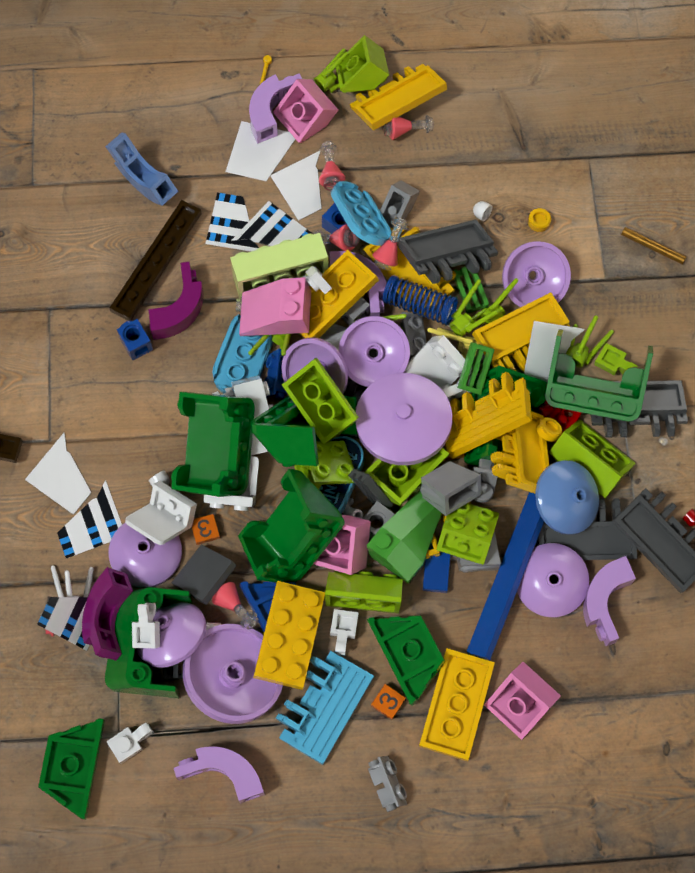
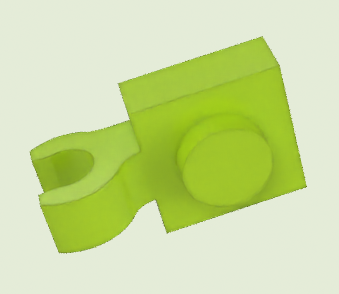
M608 343L604 345L594 363L595 366L614 376L617 371H620L623 375L628 368L638 367L636 364L625 360L627 353Z

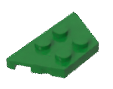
M422 616L367 619L410 705H415L445 663V659Z
M101 718L96 719L94 722L82 726L78 725L67 731L57 732L48 736L38 788L82 820L87 818L105 720Z

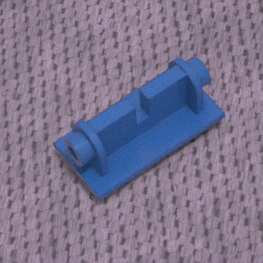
M280 348L270 353L267 357L266 367L268 368V374L264 382L267 381L270 395L266 396V398L275 395V399L283 400L287 392L282 386L284 383L281 377L284 356L281 355Z

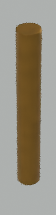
M627 227L621 233L622 236L682 265L687 257Z

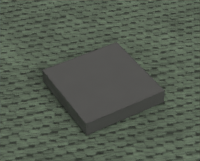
M201 544L171 583L182 591H189L193 598L207 605L237 565L230 559Z

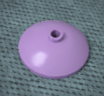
M533 241L517 247L509 255L503 267L502 282L505 290L515 278L518 279L517 284L507 296L519 307L550 292L559 303L569 288L571 271L567 258L557 247L546 242ZM534 271L536 276L531 280L529 274Z
M379 316L364 317L351 324L344 332L338 350L346 363L348 377L365 387H369L372 383L387 375L403 373L410 358V346L404 331L395 322ZM371 349L377 350V357H371L369 351Z
M304 338L288 348L282 360L284 382L314 358H317L341 393H344L348 382V371L342 355L333 345L319 338Z
M126 523L117 529L109 545V561L112 569L126 573L131 586L137 588L155 587L163 584L174 575L182 559V544L179 535L163 545H158ZM142 544L148 545L145 551L139 550Z
M546 543L536 546L530 556L517 594L522 603L538 615L544 617L567 615L577 609L586 597L589 587V573L586 564L574 550L565 545ZM551 575L558 577L556 584L550 583L549 577Z
M184 602L161 607L156 611L153 622H160V647L155 649L136 648V651L142 661L152 667L164 668L182 662L199 647L205 636L206 619L203 613L195 605Z

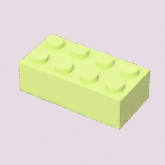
M320 233L306 234L299 239L284 240L277 245L270 247L262 246L255 251L248 253L240 252L230 257L233 279L240 301H242V293L280 279L308 276L306 271L311 266L316 267L322 274L328 269V255Z

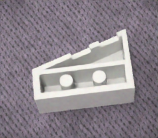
M259 375L231 382L236 397H245L253 400L255 405L254 419L273 407V405H268L266 396L270 395L267 381L262 382ZM253 434L251 456L268 452Z

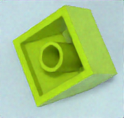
M365 35L348 51V56L336 67L340 91L343 93L374 90L384 83L389 76L384 49Z

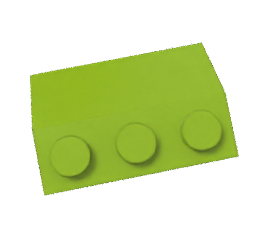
M314 358L282 384L309 425L315 427V433L323 444L337 437L359 418L317 358Z
M580 419L562 433L548 452L556 462L574 461L585 467L594 478L599 495H602L604 498L617 487L636 464Z
M442 448L430 459L414 465H393L377 459L364 473L372 477L391 502L401 506L422 484L421 477L434 471L449 456V453Z
M335 570L334 572H328L325 606L399 614L403 579H398V576L393 574H384L383 577L373 576V573L359 572L352 575Z

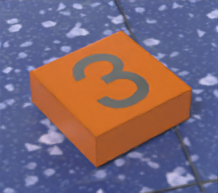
M214 514L193 520L192 530L196 545L220 539Z
M384 684L372 702L371 707L392 720L406 700V697Z

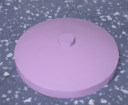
M411 373L387 375L372 383L361 395L355 412L359 417L355 422L356 430L363 446L376 458L393 465H414L430 459L443 448L449 438L452 427V409L442 389L431 380Z
M222 624L206 630L199 647L184 660L183 682L191 701L205 715L223 723L242 724L263 716L277 701L283 685L253 678L263 635L260 632L239 624Z

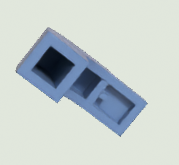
M120 133L105 146L116 161L114 164L123 176L150 201L163 206L179 192L167 174L157 171L145 161L126 133Z

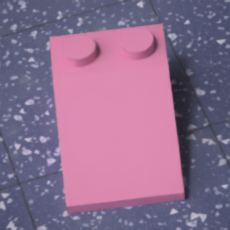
M306 278L280 279L243 292L239 335L309 333L311 289Z
M342 515L345 521L344 526L314 562V565L352 575L366 568L368 554L366 545L369 543L371 521L350 515Z

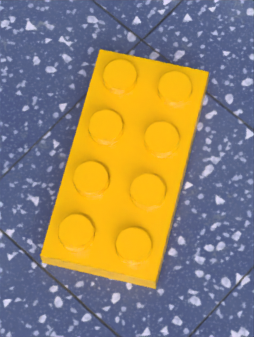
M349 250L344 252L322 274L324 280L331 286V290L324 294L320 289L316 292L309 286L311 289L309 333H300L304 338H320L379 281L378 277Z
M277 581L253 678L303 690L325 592Z
M446 648L444 654L445 663L440 668L419 747L468 762L495 662Z

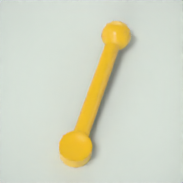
M269 55L263 58L264 68L260 84L265 81L268 65L272 63V58Z

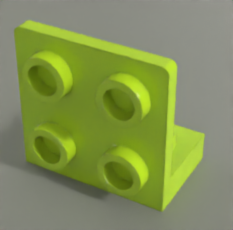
M321 441L316 442L319 465L294 466L295 470L302 471L318 489L324 484L354 483L348 476L354 467L344 441H328L325 444Z
M469 503L463 505L446 516L436 550L484 565L499 513Z

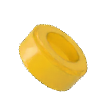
M537 208L530 212L528 225L533 231L543 232L549 228L551 215L547 210Z
M543 418L537 426V432L544 440L554 442L561 435L562 427L552 418Z

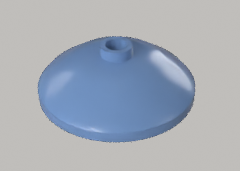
M565 460L549 465L540 475L536 485L535 497L539 514L544 522L551 529L561 534H576L587 529L594 521L599 507L598 488L589 471L579 463Z

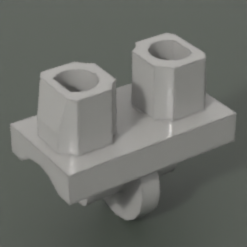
M480 459L478 467H474L473 470L481 474L482 495L475 498L480 503L488 502L493 498L498 477L492 474L494 463L491 460Z

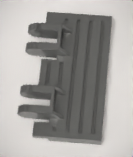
M477 220L398 238L397 246L418 275L425 274L432 284L439 283L440 275L446 281L451 280L453 272L450 267L462 264L473 274L480 271L479 266L485 271L490 270L492 262L488 257L498 255V251L493 246L494 241Z
M682 380L647 381L641 413L637 419L629 421V425L651 424L653 437H659L661 432L659 421H665L667 436L673 437L675 435L673 415L676 416L677 424H687L688 422ZM590 414L592 426L604 425L606 438H612V422H618L620 436L627 437L626 421L603 417L602 421V416Z
M645 488L612 522L660 573L682 593L695 581V549L693 550L688 545L695 538V528L682 538L687 530L673 516L667 522L664 520L677 506L674 503L668 504L658 514L654 507L662 502L666 495L660 492L648 503L647 501L653 495Z
M613 498L612 516L614 519L621 512L619 498ZM599 499L597 518L595 517L592 524L584 531L576 534H561L551 529L544 522L538 536V546L546 543L565 545L574 550L583 560H611L624 556L627 559H637V547L612 521L606 522V504L604 499Z

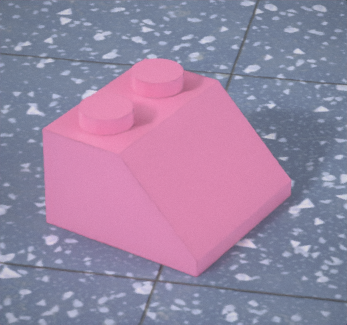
M296 79L273 113L299 143H302L325 128L338 112V109L313 80Z
M522 662L510 673L484 706L522 740L561 695L526 663Z

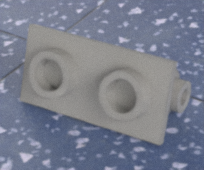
M402 312L401 314L407 315L400 322V326L403 328L409 342L410 361L427 341L422 315L418 316V314Z
M381 756L369 762L370 768H368L374 786L384 784V788L377 790L382 807L386 808L387 812L397 809V807L406 806L407 794L403 785L398 782L396 777L397 768L393 760L389 759V756Z

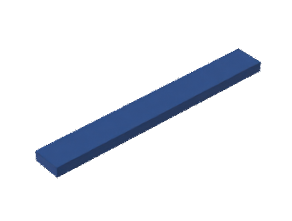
M529 492L466 651L472 656L486 660L491 659L543 526L544 520L539 514L534 493Z

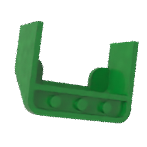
M559 329L545 393L547 403L556 408L623 421L637 419L641 413L653 357V346L648 345L644 368H628L622 375L621 383L574 374L576 364L573 357L568 354L559 353L563 330Z
M290 396L251 421L252 433L282 466L319 465L316 441L319 442L321 440L315 433V427L309 425ZM344 396L356 412V397ZM354 423L341 434L358 435L356 424Z
M148 587L133 591L122 603L115 620V634L122 655L116 661L107 659L105 683L110 690L121 693L179 699L180 693L176 686L151 684L152 672L149 666L142 662H134L136 648H132V622L139 621L138 604L155 603L156 611L161 608L163 602L192 604L193 600L189 591Z

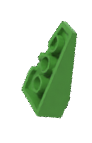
M419 491L379 529L366 545L370 557L409 583L424 565L428 548L432 543L434 532L442 513L422 498L421 491Z

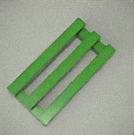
M462 267L459 271L457 269L453 270L456 273L454 281L462 302L467 295L460 276L464 277L469 291L473 286L469 277L471 272L466 267ZM471 273V276L475 284V282L480 278L478 276V273ZM482 283L477 288L482 304H479L476 293H474L472 296L474 306H471L468 302L465 307L466 313L489 307Z
M470 342L457 388L479 395L482 394L495 349ZM485 351L486 354H485V358H484V361H483V364H482V368H481V371H480V375H479V378H478V381H477V385H476V388H473V385H474V382H475V379H476V375H477V373H478V371H479L481 358H482L483 352Z

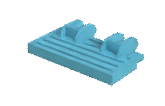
M332 651L329 652L325 659L328 663L315 656H312L310 662L315 667L329 674L324 680L307 670L306 679L322 687L319 690L310 685L300 701V705L309 710L307 711L289 700H286L284 703L287 709L303 717L300 724L292 721L284 714L278 713L276 717L279 722L296 731L293 734L284 729L279 739L324 765L374 678V675Z

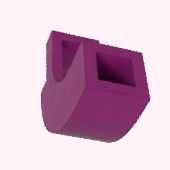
M190 261L180 263L183 290L178 300L167 307L148 309L153 340L169 338L186 330L196 320L201 311L204 298L202 281H197L196 269L191 270Z
M108 567L98 577L88 595L83 612L82 636L85 644L93 646L95 655L116 661L122 653L115 634V620L119 608L133 590L126 573Z

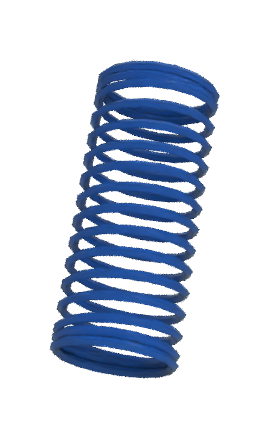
M395 275L389 278L383 292L384 303H389L390 306L394 305V307H399V309L403 308L404 311L408 310V312H413V314L417 313L418 316L422 315L423 318H432L433 321L441 322L446 326L452 321L451 315L456 311L458 305L457 297L450 295L447 298V294L442 296V292L438 293L437 290L433 292L432 288L428 290L427 287L423 289L422 285L418 287V283L414 284L413 281L409 283L408 280L404 281L403 278L399 280V277ZM402 281L401 289L399 291L397 298L395 299L398 286ZM406 282H407V286H406L404 295H403L402 299L400 300L402 290H403V288H404V286H405V284H406ZM411 285L409 296L405 302L407 291ZM416 287L414 297L410 303L411 295L413 293L414 288ZM420 288H421V292H420L419 298H418V300H417V302H416V304H415V300H416L417 294H418V292H419V290H420ZM426 290L424 299H423V301H422V303H421V305H420V301H421L422 295H423L424 291ZM431 291L428 303L424 308L428 294ZM434 294H435V298H434L433 304H432V306H431V308H430V310H429L430 303H431L432 298H433V296H434ZM439 295H440V299H439L438 305H437V307H436V309H435V311H434V308H435L437 299H438V297H439ZM444 297H445L443 306H442V308H441V310H440L441 303H442V301H443V299H444ZM453 304L451 313H450V315H449V317H448V319H447L449 310H450V308H451V305Z

